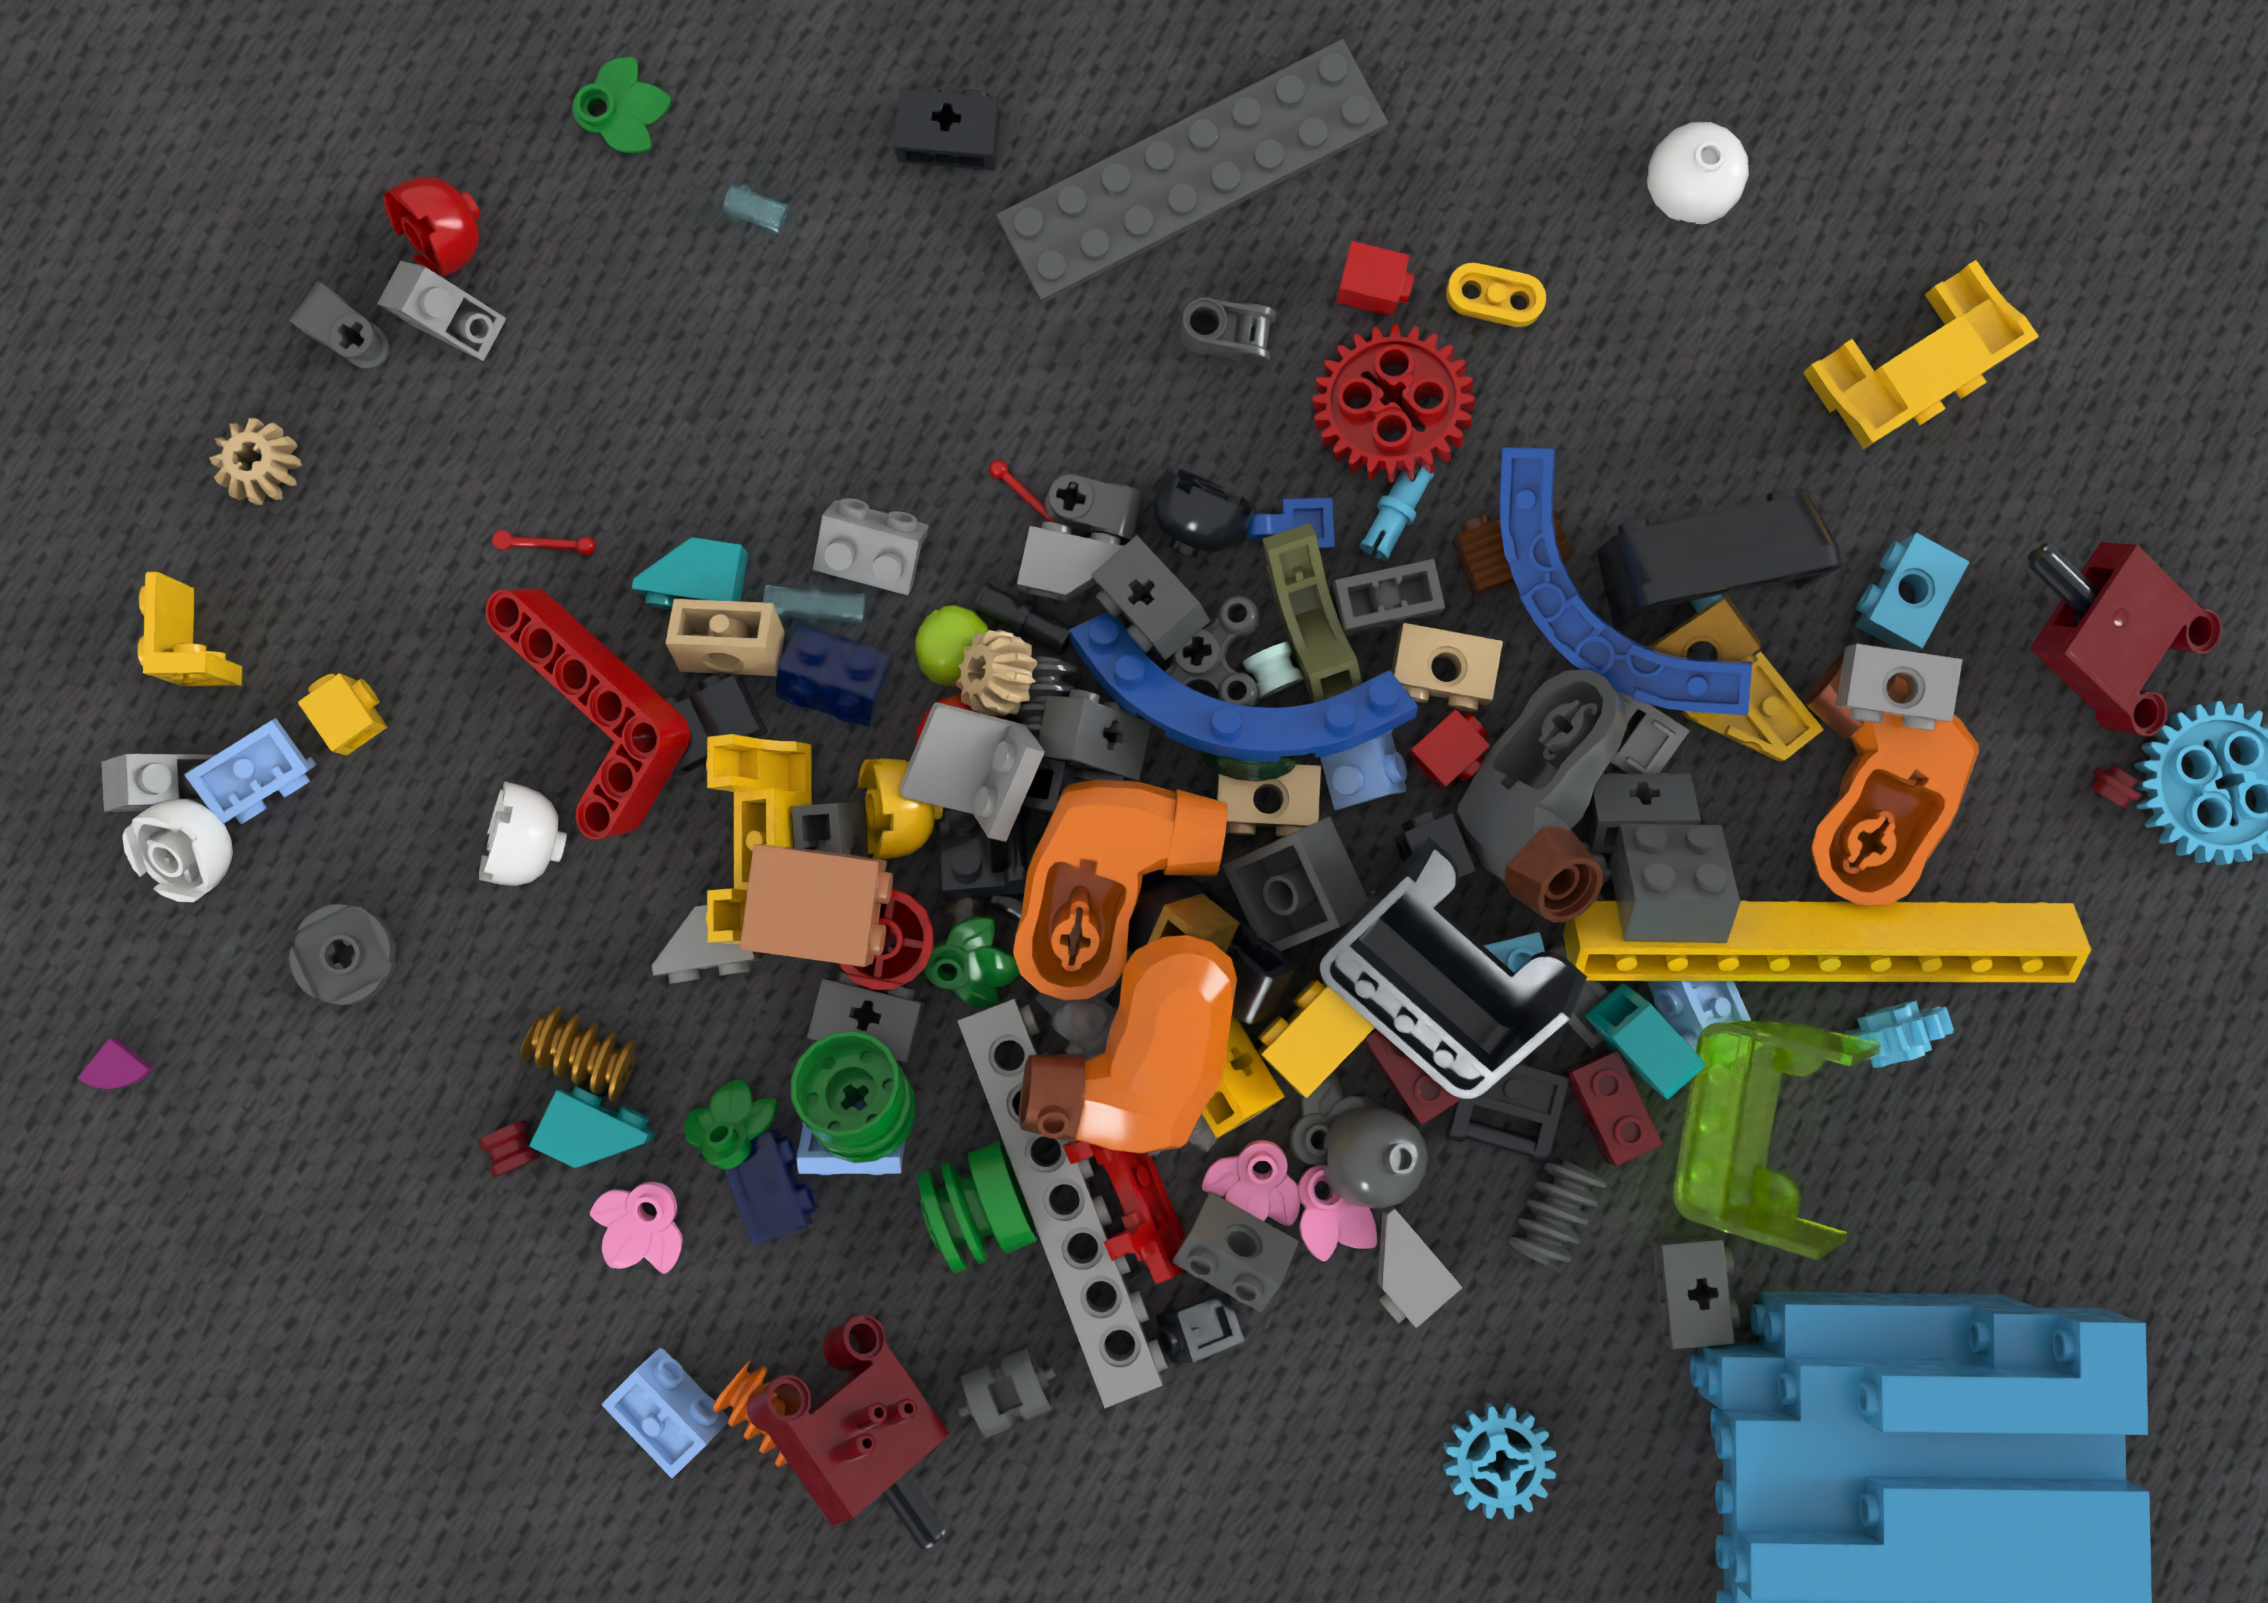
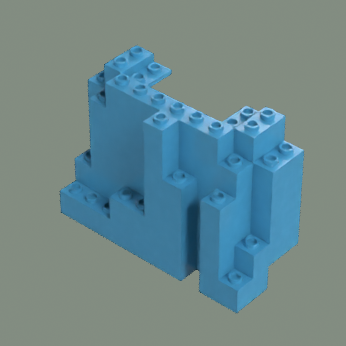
M1758 1292V1304H1753L1750 1310V1326L1753 1335L1759 1336V1343H1734L1698 1347V1355L1691 1356L1689 1371L1692 1386L1698 1387V1394L1718 1407L1712 1408L1710 1414V1427L1712 1437L1715 1439L1716 1454L1718 1459H1723V1480H1718L1715 1486L1717 1511L1719 1514H1723V1535L1717 1536L1715 1551L1718 1567L1724 1569V1590L1717 1591L1716 1603H2152L2149 1491L2126 1480L2125 1435H2148L2145 1322L2102 1308H2042L2004 1295Z

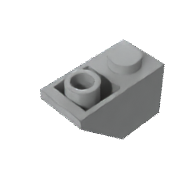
M400 261L377 303L410 325L481 361H484L507 319L425 266Z
M1043 522L1042 528L1030 526L1017 581L1019 592L1064 602L1070 601L1097 584L1091 574L1123 547L1119 545L1120 539L1097 532L1091 533L1090 539L1071 535L1072 529L1070 527L1052 522Z
M124 754L102 761L104 812L145 811L163 800L188 799L206 806L185 774L215 755Z
M707 905L693 908L652 964L653 975H668L669 984L700 979V969L718 967L719 976L750 971L749 961L761 960V953L740 950V945L707 942Z

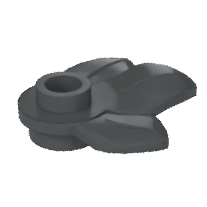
M1332 1072L1308 1098L1303 1096L1301 1098L1302 1117L1294 1124L1290 1134V1145L1294 1155L1300 1161L1309 1165L1328 1164V1149H1324V1142L1334 1121L1349 1109L1368 1106L1380 1107L1379 1102L1365 1096H1348L1344 1098L1339 1079ZM1316 1130L1323 1136L1322 1145L1318 1149H1315L1311 1144V1136Z

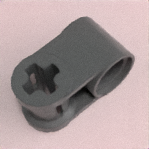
M319 281L315 283L289 318L292 324L326 348L330 347L362 369H374L381 366L390 354L391 344L388 336L380 328L355 311L356 308ZM361 336L365 340L360 347H358L355 344V342Z
M1198 298L1192 301L1184 311L1180 325V338L1189 350L1197 353L1227 357L1233 361L1249 364H1268L1271 357L1270 352L1267 351L1270 326L1276 322L1277 312L1272 308L1258 304H1238L1211 298ZM1205 317L1214 323L1216 331L1209 335L1198 334L1192 329L1190 322L1195 318ZM1251 327L1254 328L1252 342L1249 340Z
M1066 474L1053 482L1045 499V509L1048 516L1055 523L1088 533L1097 532L1119 537L1120 543L1127 544L1134 538L1144 493L1126 485L1105 483L1076 474ZM1066 491L1074 492V501L1081 503L1075 504L1072 511L1063 509L1064 501L1060 498L1063 497Z

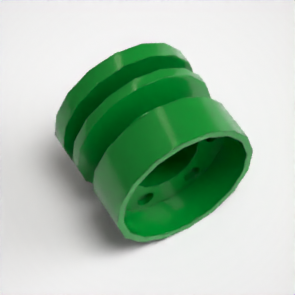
M857 1031L832 1033L813 1043L799 1058L791 1078V1100L800 1119L812 1131V1134L821 1146L838 1159L852 1163L877 1161L896 1151L910 1135L917 1116L916 1095L890 1049L874 1036ZM862 1100L866 1107L858 1111L854 1106Z
M1000 1140L968 1153V1165L971 1176L962 1179L959 1171L950 1160L941 1164L946 1185L944 1187L941 1186L931 1167L917 1173L921 1195L920 1206L933 1243L944 1255L954 1274L968 1268L964 1249L965 1244H968L978 1264L987 1261V1248L984 1237L993 1234L996 1242L1005 1254L1038 1240L1025 1197L1010 1158Z

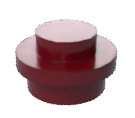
M2113 764L2107 772L2098 767L2093 772L2097 777L2090 787L2125 809L2132 799L2138 801L2142 796L2141 793L2134 789L2139 780Z

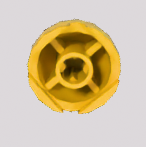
M889 758L865 759L861 765L858 789L868 788L865 796L868 854L874 853L872 859H891L910 855L924 845L932 834L934 820H939L942 817V806L901 796L898 789L909 764L905 760Z

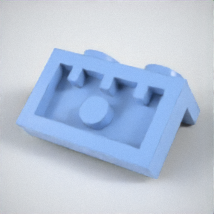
M277 718L189 771L185 776L209 810L223 824L233 817H236L238 822L243 824L267 809L262 801L265 797L279 790L283 797H286L310 782L305 773L316 766V763L311 757L305 760Z
M1648 981V986L1659 1013L1705 1063L1706 1067L1701 1071L1720 1067L1762 1045L1734 981Z
M662 1348L656 1350L601 1404L671 1478L682 1470L728 1424L729 1417L723 1411L716 1414L712 1410L715 1400L708 1396L683 1370L682 1366Z

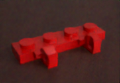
M1077 1140L1063 1145L1070 1164L1095 1156L1098 1165L1102 1164L1105 1171L1109 1174L1118 1195L1124 1215L1121 1219L1126 1229L1104 1241L1111 1261L1123 1255L1135 1253L1138 1262L1143 1260L1149 1268L1155 1284L1172 1279L1185 1269L1172 1263L1184 1232L1150 1152L1136 1153L1111 1150Z

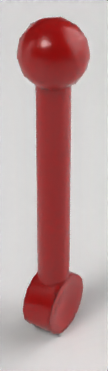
M994 460L990 464L989 473L993 478L1002 479L1045 520L1055 523L1048 516L1045 505L1008 472V465L1003 460Z
M499 530L492 538L494 546L502 551L508 550L512 546L577 550L581 555L588 556L596 549L595 541L587 536L581 537L578 541L514 537L505 530Z

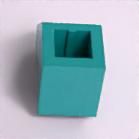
M691 537L633 578L632 589L640 596L646 597V605L672 610L674 599L740 602L749 553L739 544Z
M1624 983L1585 1015L1607 1048L1619 1050L1625 1065L1667 1100L1706 1067L1703 1060L1648 1001Z
M575 1085L573 1091L568 1088L556 1090L529 1146L573 1168H578L651 1142L658 1131L646 1126L649 1118L644 1114L625 1106H621L619 1112H616L601 1104L603 1095H595L591 1093L590 1088Z

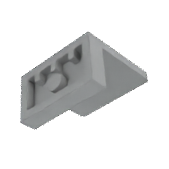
M934 703L898 790L901 796L907 799L971 813L975 816L988 838L1006 842L1045 751L1024 724L942 703Z

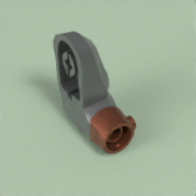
M1589 669L1564 671L1545 681L1530 698L1520 717L1488 752L1458 805L1457 818L1467 846L1482 866L1504 882L1513 897L1543 918L1554 923L1567 922L1583 914L1597 899L1602 887L1603 871L1578 837L1571 831V828L1580 821L1586 811L1594 786L1620 748L1627 728L1625 703L1606 677Z

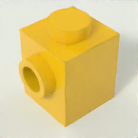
M341 673L336 676L335 674H328L311 684L308 688L310 694L298 701V704L329 749L335 753L347 756L387 728V725L374 708L380 701L372 688L363 679L356 681Z

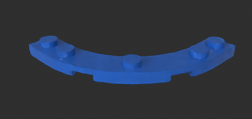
M1502 447L1500 527L1504 553L1507 562H1509L1512 576L1521 594L1520 598L1524 606L1550 643L1578 669H1589L1606 677L1615 690L1629 695L1637 701L1673 710L1748 715L1752 662L1696 659L1659 652L1621 634L1606 623L1590 607L1571 580L1556 540L1553 520L1556 448Z
M1108 612L1069 629V642L1096 680L1124 710L1133 717L1139 714L1150 723L1165 730V737L1173 741L1221 757L1262 762H1279L1280 756L1314 753L1315 758L1324 757L1349 750L1375 739L1416 718L1418 710L1417 704L1390 670L1344 693L1312 704L1279 708L1232 704L1194 691L1165 673L1131 638L1118 617L1114 619Z

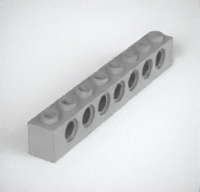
M1016 998L958 1020L959 1027L1104 1408L1163 1386L1160 1371L1167 1369L1168 1365L1158 1339L1148 1342L1141 1323L1150 1319L1140 1292L1136 1291L1130 1294L1123 1274L1131 1272L1127 1257L1123 1255L1111 1261L1104 1241L1108 1239L1105 1226L1113 1224L1103 1196L1099 1195L1093 1198L1086 1179L1094 1176V1172L1089 1158L1070 1164L1063 1145L1070 1141L1054 1138L1060 1144L1061 1156L1054 1163L1043 1164L1034 1157L1032 1151L1034 1141L1043 1137V1135L1020 1130L1019 1112L1015 1107L1014 1100L1017 1092L1022 1087L1028 1056L1038 1055L1032 1036L1040 1033L1030 1005L1028 1004L1020 1008ZM1012 1040L1022 1046L1025 1057L1019 1068L1010 1070L999 1064L996 1053L1002 1042ZM1045 1052V1053H1042V1054H1040V1055H1049V1054H1048V1052ZM1067 1184L1077 1190L1080 1202L1075 1209L1060 1211L1054 1207L1050 1195L1056 1186ZM1088 1233L1096 1239L1098 1250L1092 1257L1079 1259L1071 1253L1069 1240L1075 1234ZM1105 1281L1111 1284L1117 1294L1115 1300L1105 1307L1092 1304L1088 1299L1087 1290L1093 1283ZM1115 1330H1125L1133 1336L1135 1344L1128 1353L1118 1355L1112 1353L1107 1348L1105 1343L1106 1337Z

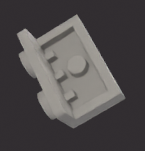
M857 499L834 500L822 515L813 570L908 596L914 583L921 544L927 536L929 526L917 522L916 517L905 512L893 511L887 514L869 509L868 504Z

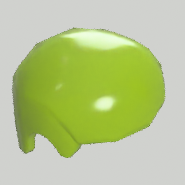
M958 605L943 606L940 610L935 609L926 617L919 627L916 636L915 654L919 669L934 683L948 687L956 686V682L961 677V669L958 665L962 664L965 658L964 647L972 646L976 633L986 634L988 632V625L973 610Z

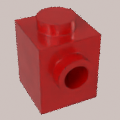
M1351 241L1335 303L1393 317L1398 301L1407 303L1415 274L1406 272L1410 255Z
M1455 709L1407 753V756L1439 790L1445 788L1457 776L1465 783L1478 771L1484 760L1480 755L1490 747L1483 739L1487 735V731L1473 715L1467 712L1462 716Z

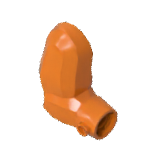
M1097 779L1072 783L1066 786L1037 845L1027 872L1022 913L1013 949L1020 975L1040 993L1065 1001L1089 999L1114 986L1126 964L1129 921L1138 901L1143 875L1156 870H1163L1164 875L1216 876L1225 840L1227 803L1176 789L1174 792L1133 781Z

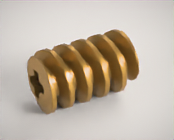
M556 1005L548 1015H541L526 1035L521 1046L520 1059L527 1061L535 1055L534 1062L536 1067L546 1069L553 1064L554 1075L560 1078H564L572 1071L571 1080L574 1085L583 1086L590 1080L591 1093L600 1095L609 1088V1101L615 1102L624 1090L634 1068L636 1057L633 1056L635 1041L630 1039L619 1050L615 1048L617 1032L613 1030L600 1041L597 1039L599 1024L593 1022L584 1032L579 1031L581 1015L577 1013L564 1024L560 1022L563 1008L560 1005Z

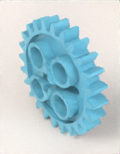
M2222 701L2209 703L2205 709L2201 704L2186 708V715L2179 712L2168 716L2170 727L2164 725L2158 733L2154 734L2159 742L2142 744L2141 749L2151 759L2150 761L2135 763L2134 768L2146 773L2147 776L2146 780L2138 782L2134 789L2147 791L2148 798L2136 806L2137 809L2153 810L2154 815L2145 824L2147 828L2163 826L2165 828L2159 839L2161 844L2172 843L2178 840L2176 855H2190L2194 851L2195 862L2197 863L2210 862L2214 858L2216 865L2231 864L2233 857L2237 862L2252 860V851L2256 854L2268 853V724L2260 726L2262 711L2250 712L2244 716L2243 704L2229 705L2225 709ZM2204 741L2209 743L2207 748L2203 745ZM2232 741L2240 749L2241 757L2238 764L2232 760L2229 754V746ZM2184 755L2190 758L2193 763L2194 770L2190 778L2184 774L2181 767ZM2222 777L2225 786L2217 789L2215 780ZM2248 789L2256 797L2254 811H2251L2245 802V795ZM2200 803L2205 805L2209 811V820L2206 826L2200 822L2197 816V809ZM2231 818L2235 821L2233 826L2229 824Z

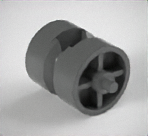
M1025 1347L1002 1357L1000 1367L997 1369L986 1364L961 1375V1381L967 1399H965L966 1405L958 1408L960 1416L963 1418L971 1414L972 1418H975L983 1436L987 1439L1012 1428L1015 1417L1020 1416L1028 1421L1049 1412L1054 1408L1047 1386H1049L1048 1380L1057 1377L1053 1367L1047 1370H1043L1042 1366L1039 1367L1030 1348Z

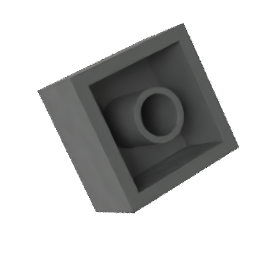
M1330 816L1222 865L1250 927L1255 931L1258 938L1267 941L1280 951L1347 924L1368 901Z
M1620 823L1609 867L1624 941L1727 943L1740 905V898L1722 825Z

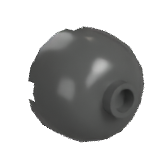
M1379 1106L1349 1109L1334 1121L1325 1137L1324 1149H1328V1166L1323 1165L1325 1177L1335 1194L1351 1205L1379 1209L1401 1204L1415 1193L1426 1174L1428 1155L1425 1140L1415 1123L1399 1111Z

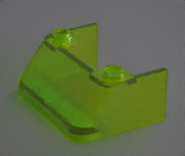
M1722 1020L1704 1028L1697 1041L1696 1053L1703 1060L1706 1067L1691 1079L1673 1187L1674 1204L1681 1215L1690 1221L1815 1260L1844 1244L1847 1232L1798 1218L1801 1195L1797 1184L1787 1174L1766 1167L1782 1073L1793 1076L1809 1075L1817 1071L1825 1060L1853 1066L1878 1055L1881 1044L1805 1024Z

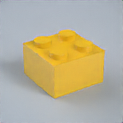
M1312 980L1292 1001L1298 1009L1287 1021L1282 1017H1276L1257 1037L1263 1043L1257 1051L1258 1054L1305 1098H1308L1375 1028L1325 982L1321 984L1318 980Z

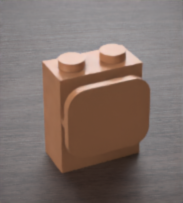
M754 844L740 950L862 967L873 964L874 955L881 956L885 944L886 926L878 924L881 903L888 904L892 892L893 874L885 872L887 861L819 850Z

